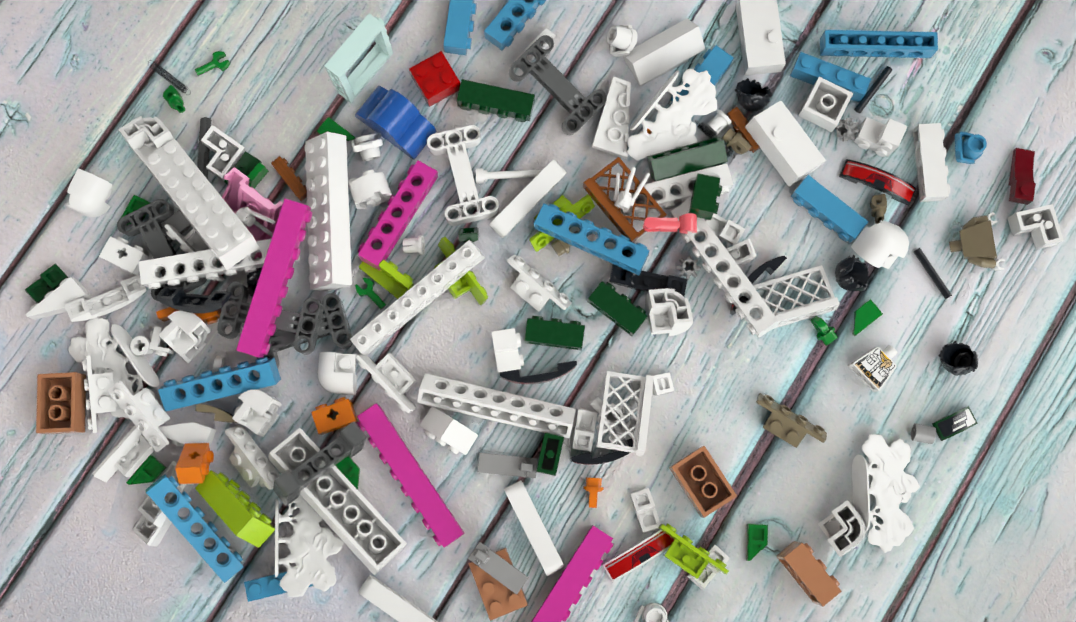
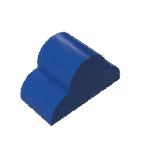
M377 86L355 114L357 119L376 133H381L384 139L413 160L427 145L428 137L437 132L436 128L420 114L419 110L406 97L393 89L388 91L381 86Z

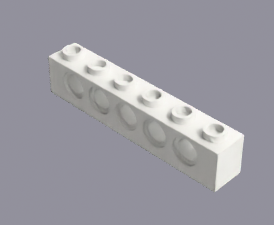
M726 163L648 183L644 187L651 196L654 193L660 194L662 199L655 201L660 207L668 209L674 207L676 203H684L688 199L691 200L693 191L689 189L688 185L694 184L698 173L720 178L719 185L722 186L721 195L728 193L734 184L728 164ZM677 189L680 195L674 196L670 190ZM639 194L637 198L642 199L646 205L647 198L645 195ZM630 206L629 210L621 209V213L625 216H631L632 207ZM635 207L634 217L638 216V213L645 212L646 208ZM648 208V213L657 211L656 209Z

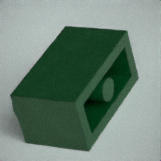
M697 174L689 213L696 214L698 218L711 220L713 214H717L719 203L716 200L717 197H720L722 186L719 185L720 178Z
M545 433L536 472L556 476L564 437Z

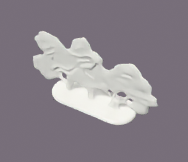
M687 69L683 73V84L677 87H673L672 84L679 75L678 70L667 80L632 124L630 131L635 130L642 124L643 132L628 138L627 145L629 149L627 154L635 160H640L650 155L675 149V147L697 143V138L694 136L696 124L691 121L692 116L707 115L717 109L715 86L710 82L711 76L707 70L698 73L694 69ZM686 83H689L690 86H689V87H685L684 85H685ZM681 89L688 90L689 93L681 96L677 94V91L681 92ZM666 92H669L673 95V103L670 107L663 108L658 104V101ZM653 108H656L658 110L656 121H646L645 117ZM647 129L651 130L652 133L648 134Z
M96 317L85 323V338L76 337L71 339L68 351L76 362H82V360H86V355H90L92 374L113 372L114 385L122 381L133 396L140 389H144L142 380L152 387L159 386V378L145 356L135 355L131 351L130 344L133 339L121 326L113 324L111 326L113 337H110L108 320ZM107 341H111V342H112L111 344L106 345V342H107ZM118 345L120 346L126 357L122 356V354L116 351ZM126 362H131L138 373L137 375H131L127 372L125 368ZM85 371L83 374H86V379H88V372ZM136 380H138L136 384L139 386L136 392H134L132 390V385ZM148 389L155 398L154 392ZM115 400L116 411L111 412V415L130 419Z
M869 434L868 440L862 445L863 452L869 459V464L859 454L855 456L852 463L853 506L862 517L866 532L869 529L870 521L873 525V528L868 533V541L872 545L880 546L882 551L886 553L891 551L893 546H900L904 542L905 537L909 536L914 530L909 516L899 509V504L901 502L907 503L911 498V493L916 492L920 485L913 475L905 474L903 471L910 462V446L902 439H898L891 446H888L882 435ZM873 464H876V465H877V468H871V467H872ZM869 475L873 476V480H872V482H871V487H870V488H869ZM869 494H873L876 498V506L872 511H870ZM877 508L880 509V510H879V513H876V512H875V510H876ZM873 515L879 516L883 520V524L877 523L875 521L876 517H873Z
M301 495L288 505L289 508L284 515L279 513V501L276 499L275 578L279 574V564H283L287 568V573L280 580L279 586L284 591H287L288 597L303 596L310 584L325 592L336 583L335 568L330 565L326 558L337 554L344 542L340 538L334 537L333 532L329 528H321L319 526L322 518ZM297 508L300 509L298 515L289 517V515H292L291 511ZM296 519L297 523H293L291 520ZM288 521L293 526V535L284 538L279 537V524ZM279 543H287L291 555L279 559ZM290 563H296V566L291 567Z

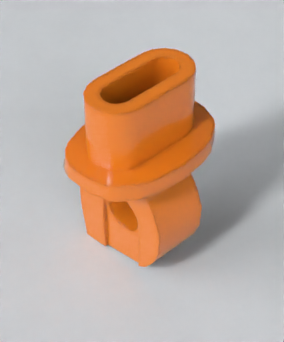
M586 477V486H583V489L589 491V508H597L598 492L604 490V487H601L602 478Z

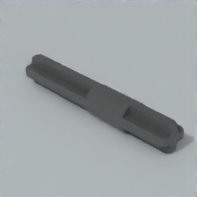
M203 117L200 119L197 167L208 180L206 166L209 164L210 149L202 144L201 139L211 127L212 120L211 118Z

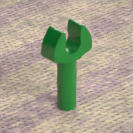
M216 51L213 53L212 61L196 68L195 72L199 76L214 68L224 71L229 67L230 62L225 60L220 63L219 60L226 57V54L222 51Z
M363 278L367 288L363 290L356 284L357 293L361 297L367 295L380 310L383 309L386 304L373 291L374 282L371 279Z

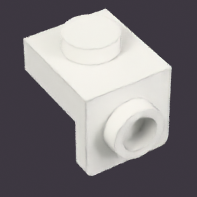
M154 326V330L151 331L149 341L151 342L149 349L154 350L155 355L167 357V353L174 354V350L164 348L165 342L158 336L163 328Z

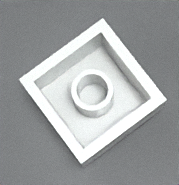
M819 77L798 116L833 132L853 93Z

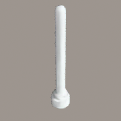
M479 168L475 169L476 184H482L487 179L536 177L543 169L487 172V170Z

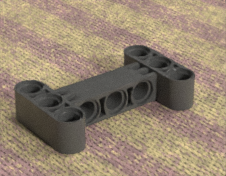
M543 35L513 63L509 70V77L515 82H520L530 73L570 113L562 123V131L566 135H573L606 103L607 95L604 91L598 89L585 98L546 58L554 47V41L550 36ZM546 42L549 45V49H542L540 43ZM533 55L536 58V62H529L527 56ZM520 68L523 74L518 76L514 73L513 69ZM593 96H599L601 98V103H595L593 101ZM580 109H586L588 111V116H582L580 114ZM568 121H572L575 124L574 130H570L567 127Z
M158 199L118 220L117 228L123 234L133 237L141 233L154 259L177 255L171 242L166 240L168 238L167 235L165 236L162 231L161 223L174 214L173 206L167 201ZM166 205V211L160 213V208ZM149 214L148 221L143 222V216ZM131 222V229L126 231L125 226ZM183 266L178 270L179 274L185 271ZM165 268L160 271L162 276L166 274ZM206 277L199 278L198 282L188 283L187 280L183 281L182 288L185 293H188L204 285L207 279ZM163 284L158 289H151L152 298L157 301L156 297L159 295V292L168 284Z
M232 282L228 285L226 291L231 292L232 296L222 307L217 326L218 333L228 339H234L239 335L241 325L245 323L251 303H247L249 296L248 288L239 282ZM238 287H241V289H242L241 294L238 295V296H235V295H234L235 289L238 288ZM310 297L304 301L301 314L282 310L274 323L276 330L296 334L294 340L295 350L301 354L309 355L315 349L324 306L318 299ZM312 303H317V310L314 312H310V305ZM236 306V313L230 315L231 307ZM307 322H313V328L310 331L305 330ZM228 325H232V331L226 334L225 328ZM307 340L309 343L308 348L301 350V343Z
M329 293L322 300L325 314L322 316L317 339L332 335L334 343L339 348L348 349L353 344L350 340L352 333L343 303L336 294ZM331 299H336V306L332 308L328 307L329 301ZM342 317V323L335 326L333 324L334 319ZM307 322L305 325V330L310 331L313 328V322ZM275 330L274 335L270 336L268 342L270 344L269 352L264 357L267 356V359L275 358L278 368L279 358L277 351L294 347L296 334ZM347 335V342L340 344V336Z
M355 422L350 423L340 432V436L292 472L287 470L274 480V492L285 506L289 505L300 496V492L332 467L347 456L352 458L364 448L367 436ZM338 448L342 453L339 456H335L331 453V450ZM323 460L326 465L319 468L315 465V462ZM301 472H307L309 474V478L306 480H302L299 478L298 474Z

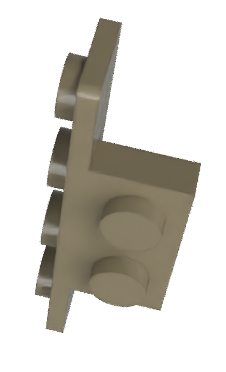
M761 393L758 395L756 403L772 412L763 425L764 429L796 448L806 434L811 435L822 443L826 441L827 433L821 426L813 425L802 415H796L791 412L789 407L776 403L769 395Z

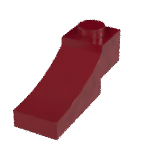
M1020 148L1013 150L1008 184L1011 186L1010 202L1028 205L1034 200L1036 187L1033 176L1035 151Z

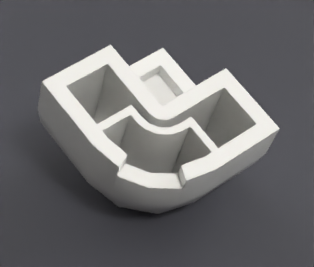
M140 116L118 129L142 162L144 157L174 139L167 127L157 117L142 118Z
M78 168L67 190L70 198L66 205L81 215L92 218L99 217L105 214L111 207L105 201L111 195L112 184Z
M880 220V223L870 228L866 226L851 248L871 265L877 268L882 266L889 269L898 256L905 257L909 241L908 236L899 226Z
M675 289L648 290L645 300V311L648 316L646 320L649 321L651 335L668 333V336H673L687 331L692 326L693 317L690 303L687 298L674 291Z
M179 310L168 316L172 322L165 326L158 336L182 359L189 363L206 345L204 341L210 330L194 313Z
M335 352L319 353L317 374L321 386L330 393L356 395L358 378L355 375L357 355Z
M248 390L238 397L244 403L236 408L232 419L246 426L255 434L264 437L279 415L276 412L282 404L271 395L260 390Z
M849 500L831 511L832 514L818 523L839 557H842L858 546L866 533L862 517Z

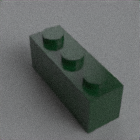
M602 281L590 295L587 302L630 336H633L648 317L645 315L646 311L638 305L635 307L631 304L630 298L626 295L618 294L612 284L609 282L605 284Z
M532 316V318H527L524 342L526 344L581 351L585 325H581L579 321L563 323L562 319L551 318V321L543 320L541 316Z

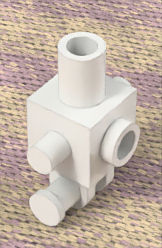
M598 397L591 403V406L599 414L597 422L600 424L603 401ZM621 405L614 411L621 419L625 416L623 413L626 409ZM612 413L605 416V421L609 426L617 422ZM630 418V421L627 423L624 422L628 429L634 427L636 423L633 418ZM620 423L612 428L617 437L626 432ZM613 436L609 437L610 442L615 440Z

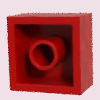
M442 51L409 68L413 81L429 107L460 89V81Z

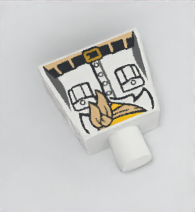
M888 345L883 351L879 347H875L849 364L848 367L873 392L881 390L897 367L891 360L897 354V351L891 345Z

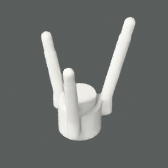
M635 167L631 169L625 191H621L620 194V174L617 173L613 198L614 205L625 210H629L630 206L633 207L650 173L645 175L632 198L629 189L634 177Z
M242 207L236 212L237 217L245 226L250 227L254 224L271 237L273 236V233L257 222L255 217L275 224L276 221L251 210L249 207Z

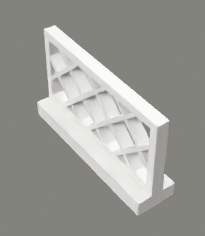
M822 265L753 285L756 290L762 288L769 292L766 299L763 300L768 306L775 308L773 314L778 319V326L775 328L835 311L840 305L838 298H835ZM819 272L822 278L820 283L809 279L810 275ZM799 278L804 280L802 288L792 285L793 279ZM807 282L817 287L814 295L803 290ZM781 283L787 286L784 294L773 290L775 284ZM789 288L799 292L796 300L785 295ZM819 288L827 291L829 298L822 299L817 297L816 294ZM771 293L781 297L778 305L767 301ZM801 293L812 298L809 304L798 302ZM783 299L793 303L791 309L786 310L779 307Z
M607 371L597 447L631 452L638 456L644 455L654 376L646 375V377ZM610 377L618 378L622 384L614 389L609 383ZM631 381L640 382V388L635 392L627 385ZM623 387L631 394L624 400L617 393ZM614 394L620 403L611 407L607 402V398ZM633 397L638 406L631 411L625 402ZM623 405L628 414L620 419L614 410ZM610 413L617 419V422L611 426L605 421V416ZM629 416L636 422L635 426L631 429H628L623 422ZM620 423L626 432L617 437L612 428ZM609 431L615 440L611 443L602 442V435ZM629 435L633 440V447L624 446L621 439Z

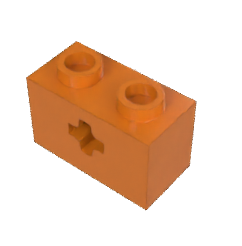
M342 397L334 400L335 404L329 406L322 404L315 407L316 410L311 413L318 434L324 435L346 427L352 422H358L350 399ZM332 411L339 413L336 415V419L330 418L333 415Z
M185 443L175 467L179 484L204 482L206 475L209 474L210 463L214 460V453L210 451L209 443Z

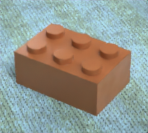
M76 372L37 374L36 433H85L86 391L84 379H86V374Z
M701 446L669 467L701 518H705L737 497L705 446Z
M793 541L776 557L812 602L824 607L842 592L838 587L840 583L833 575L829 576L825 571L827 567L820 559H815L812 555L814 551L807 543L803 544L802 542Z
M507 548L495 552L513 565ZM472 561L468 563L490 621L528 606L522 588L516 595Z

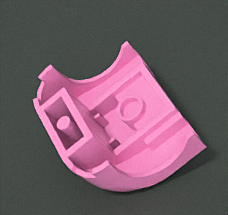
M234 167L224 176V179L228 180V185L222 198L235 214L240 208L249 207L251 210L276 221L275 224L255 217L257 222L274 233L283 203L279 201L274 205L269 199L260 195L253 187H249L250 178ZM254 224L250 227L245 226L256 241L272 239L270 235ZM256 253L254 259L262 258V253Z

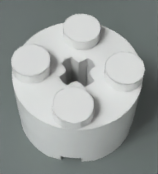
M368 170L363 173L362 177L348 180V187L357 209H367L366 205L371 204L373 207L387 202L390 196H392L383 172L374 173V170Z

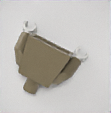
M992 212L987 216L973 217L962 227V230L959 231L961 240L949 242L951 253L963 251L964 259H967L971 264L982 268H991L994 271L1004 270L1005 268L999 267V262H1005V260L997 259L992 225L998 222L997 220L992 221L990 218L995 213Z

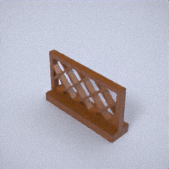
M617 157L592 178L584 181L583 188L623 236L629 238L630 242L634 243L647 231L643 228L637 232L633 227V220L644 221L648 215V208L656 209L659 212L660 216L657 218H664L667 214L644 186L639 194H643L647 198L646 205L634 202L631 216H625L621 213V208L618 209L614 205L615 202L609 198V191H615V188L610 187L611 178H616V175L611 174L612 167L617 163L623 169V173L620 175L622 182L619 192L625 191L623 189L624 179L628 180L631 171L620 157ZM635 175L632 180L635 183L634 190H629V193H635L640 185V181ZM599 177H608V187L599 186L595 180ZM635 207L646 208L645 218L634 217Z

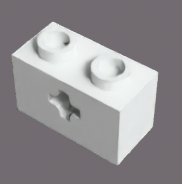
M110 236L99 257L134 275H140L138 262L149 259V256L144 253L145 249L137 245L131 247L127 245L129 241L119 236L117 239Z

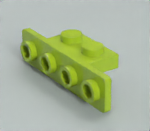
M589 194L585 195L574 205L563 195L552 203L559 207V210L566 213L568 211L575 214L578 219L595 207ZM555 219L552 223L558 226L562 224V220ZM539 231L529 241L534 250L538 252L555 238Z
M446 236L441 238L438 247L445 257L448 258L456 250L453 243ZM468 271L448 288L454 299L468 291L472 293L479 305H483L488 299L487 291L484 287L480 286L472 271Z
M383 259L379 264L380 271L363 261L359 265V269L397 299L414 286L413 279L406 273L401 274L398 271V267L391 261L386 262Z
M668 523L666 525L660 524L658 527L674 539L664 556L694 578H699L708 563L723 574L729 572L725 568L727 565L717 558L714 561L709 557L710 553L702 547L697 549L692 545L693 541L685 535L680 537L675 533L677 530Z

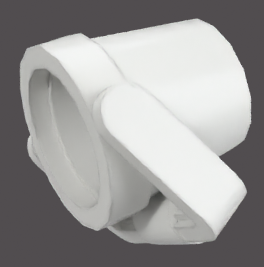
M632 25L612 26L607 34V42L610 44V54L614 57L630 55V51L635 47L637 32L635 29H632Z
M381 133L364 135L351 140L353 152H359L362 161H371L381 157L379 147L383 145Z
M650 603L646 606L641 605L634 619V622H638L641 616L643 622H670L667 620L665 608L658 603Z

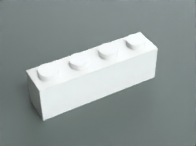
M941 123L918 124L913 129L920 202L943 201L950 194V185L947 184L948 166L945 165L946 148L943 146L945 133Z

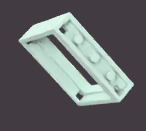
M371 14L364 18L324 66L336 92L350 103L354 101L393 54L384 21L381 18L373 17ZM375 39L376 45L347 78L345 73Z

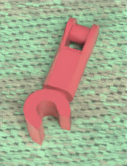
M693 213L683 214L679 217V221L678 218L648 217L644 220L643 228L647 232H677L679 229V232L683 234H688V231L697 233V215Z

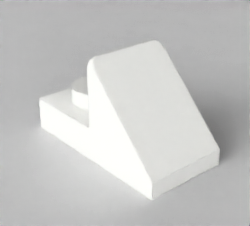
M750 239L727 248V251L737 265L749 263L757 257ZM721 265L722 271H726L727 267Z

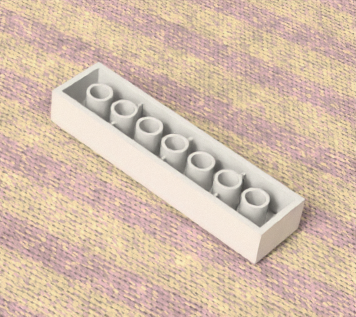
M325 132L305 141L306 205L311 207L312 211L311 220L307 223L310 290L333 291L352 285L346 135Z
M172 139L142 159L150 173L226 270L259 249L253 235L175 139Z
M299 428L269 453L268 460L281 474L287 470L292 472L318 453L320 449ZM323 460L315 462V465L319 468L326 465ZM336 466L332 467L300 492V495L373 575L380 571L407 544ZM301 472L298 474L299 478L302 480H306L309 478V474L307 472Z

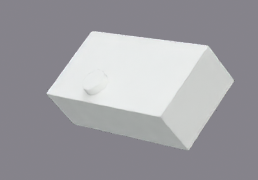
M738 0L736 13L744 75L781 72L786 63L777 0Z
M782 101L754 116L745 126L789 187L815 171L826 161Z

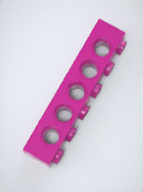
M417 160L415 165L412 164L410 166L407 178L402 180L398 186L397 194L391 196L388 201V208L386 211L381 212L378 217V224L370 229L368 233L369 238L358 249L359 259L379 271V264L383 259L387 260L438 178L437 170ZM415 180L422 182L419 186L412 185ZM404 196L412 197L408 202L402 200ZM396 211H400L402 213V215L397 218L392 216V214ZM385 227L392 228L390 233L382 232ZM375 243L382 244L380 249H373L372 246Z

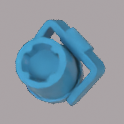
M956 133V161L965 164H975V160L981 157L987 146L986 139L979 134Z

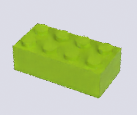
M210 470L204 482L199 483L195 489L237 537L260 548L275 531V528L270 524L272 520L266 514L259 512L261 508L253 501H249L251 497L245 491H240V485L235 480L231 479L229 481V478L222 472L217 474Z

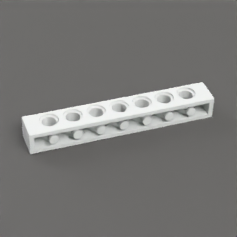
M688 199L670 211L671 217L678 218L679 221L681 215L689 213L691 200ZM697 217V233L689 231L688 234L681 233L683 240L686 243L690 242L694 255L703 260L704 263L702 265L706 272H711L715 277L713 281L719 289L723 288L726 292L724 296L730 304L734 303L737 308L735 310L741 320L743 318L748 323L746 326L752 335L756 334L760 338L778 326V319L705 219ZM698 236L705 237V240L702 242H698L695 239ZM711 250L716 252V255L713 257L706 255ZM723 265L727 267V270L719 272L717 268ZM736 281L738 286L732 288L728 286V283ZM747 296L750 300L747 303H742L739 301V298ZM754 311H757L761 314V316L757 319H754L750 316V314Z
M271 239L256 241L259 249L244 258L240 264H235L228 270L223 265L217 268L218 259L210 249L139 261L141 285L147 286L149 289H158L163 284H168V286L179 285L180 281L187 280L188 283L198 282L199 278L203 277L215 279L221 274L226 276L237 275L238 271H245V273L257 271L256 268L263 267ZM261 252L262 258L259 261H255V254ZM204 262V268L198 271V264ZM184 265L185 271L179 274V268ZM165 268L166 274L160 278V271Z
M468 240L350 340L361 354H370L482 261L485 256L472 241Z
M426 373L419 388L417 402L564 438H570L576 412L574 408Z

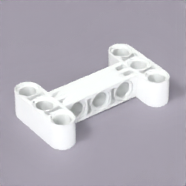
M475 125L432 134L427 139V146L431 154L436 156L448 153L460 200L459 204L451 205L445 210L446 221L451 226L491 218L499 212V203L495 197L479 198L466 150L467 148L479 145L481 142L480 130ZM470 133H476L477 137L475 139L468 138V135ZM453 137L459 139V141L454 144L449 142L450 139ZM434 142L441 143V145L438 148H433L431 146ZM489 203H493L496 206L493 210L485 208ZM469 208L477 209L474 215L467 213ZM452 212H456L459 214V216L456 219L449 218V215Z

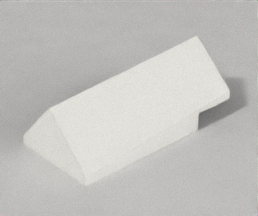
M686 18L636 46L630 51V55L622 57L639 86H642L688 62L691 57L705 51V46L699 26Z
M173 460L163 475L166 474L168 478L173 476L178 482L175 470L177 462ZM179 484L177 488L181 493L185 491L189 494L194 484ZM173 492L165 495L167 502H172L176 499V494ZM147 496L138 509L143 515L132 530L147 545L158 547L172 522L155 502Z

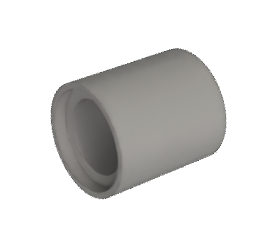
M914 423L911 430V440L933 444L936 437V428Z

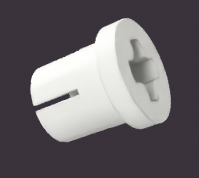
M718 110L706 126L714 134L718 135L726 125L729 126L732 122L725 113Z
M424 236L404 238V253L424 255Z
M137 336L131 341L130 349L135 355H151L154 350L149 349L151 342L146 337Z

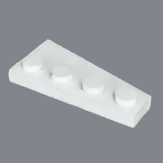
M614 76L611 79L607 101L603 106L591 146L624 159L628 158L627 143L629 138L631 82Z

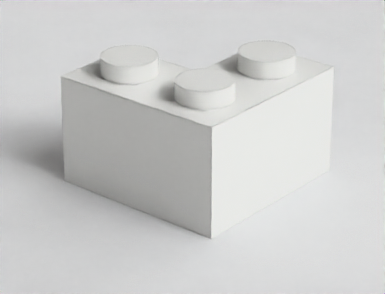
M866 117L861 123L860 132L857 133L854 143L858 144L860 148L875 151L878 156L889 157L899 147L907 126L892 119L882 124Z
M213 125L201 139L202 144L216 153L206 166L207 170L221 180H224V176L243 154L245 147Z
M1053 204L1016 212L1007 218L1012 236L1031 232L1036 250L1054 246L1064 241Z
M515 328L492 331L498 374L518 369L521 371V366H524L523 354L519 355L518 347H521L520 333H516Z
M433 406L419 425L426 430L424 434L432 439L435 438V441L443 446L446 443L449 444L447 448L456 454L460 451L466 455L478 437L476 433Z

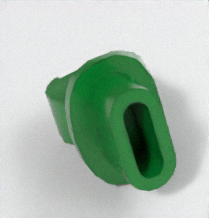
M170 85L163 92V98L172 109L183 113L185 111L183 98Z
M815 316L810 320L818 331L817 339L822 340L825 346L838 338L834 332L835 328L829 327L821 317Z

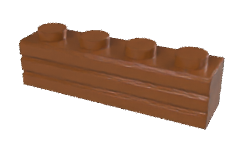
M736 107L728 112L727 116L734 126V131L741 133V137L752 146L749 151L754 153L760 149V146L745 128L749 122L739 108Z
M279 156L272 161L273 167L300 201L307 198L306 185L303 186L301 178L295 176L294 169L288 167L287 164L289 163L287 160Z

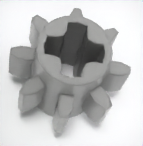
M852 118L840 120V124L835 128L837 132L836 137H843L842 141L856 139L855 135L857 132H860L857 126L858 122H852Z
M690 255L687 260L681 258L679 261L682 265L676 267L681 272L679 277L683 275L689 280L692 275L696 278L697 273L695 271L701 269L696 264L698 259L692 260ZM691 265V270L686 271L685 267Z

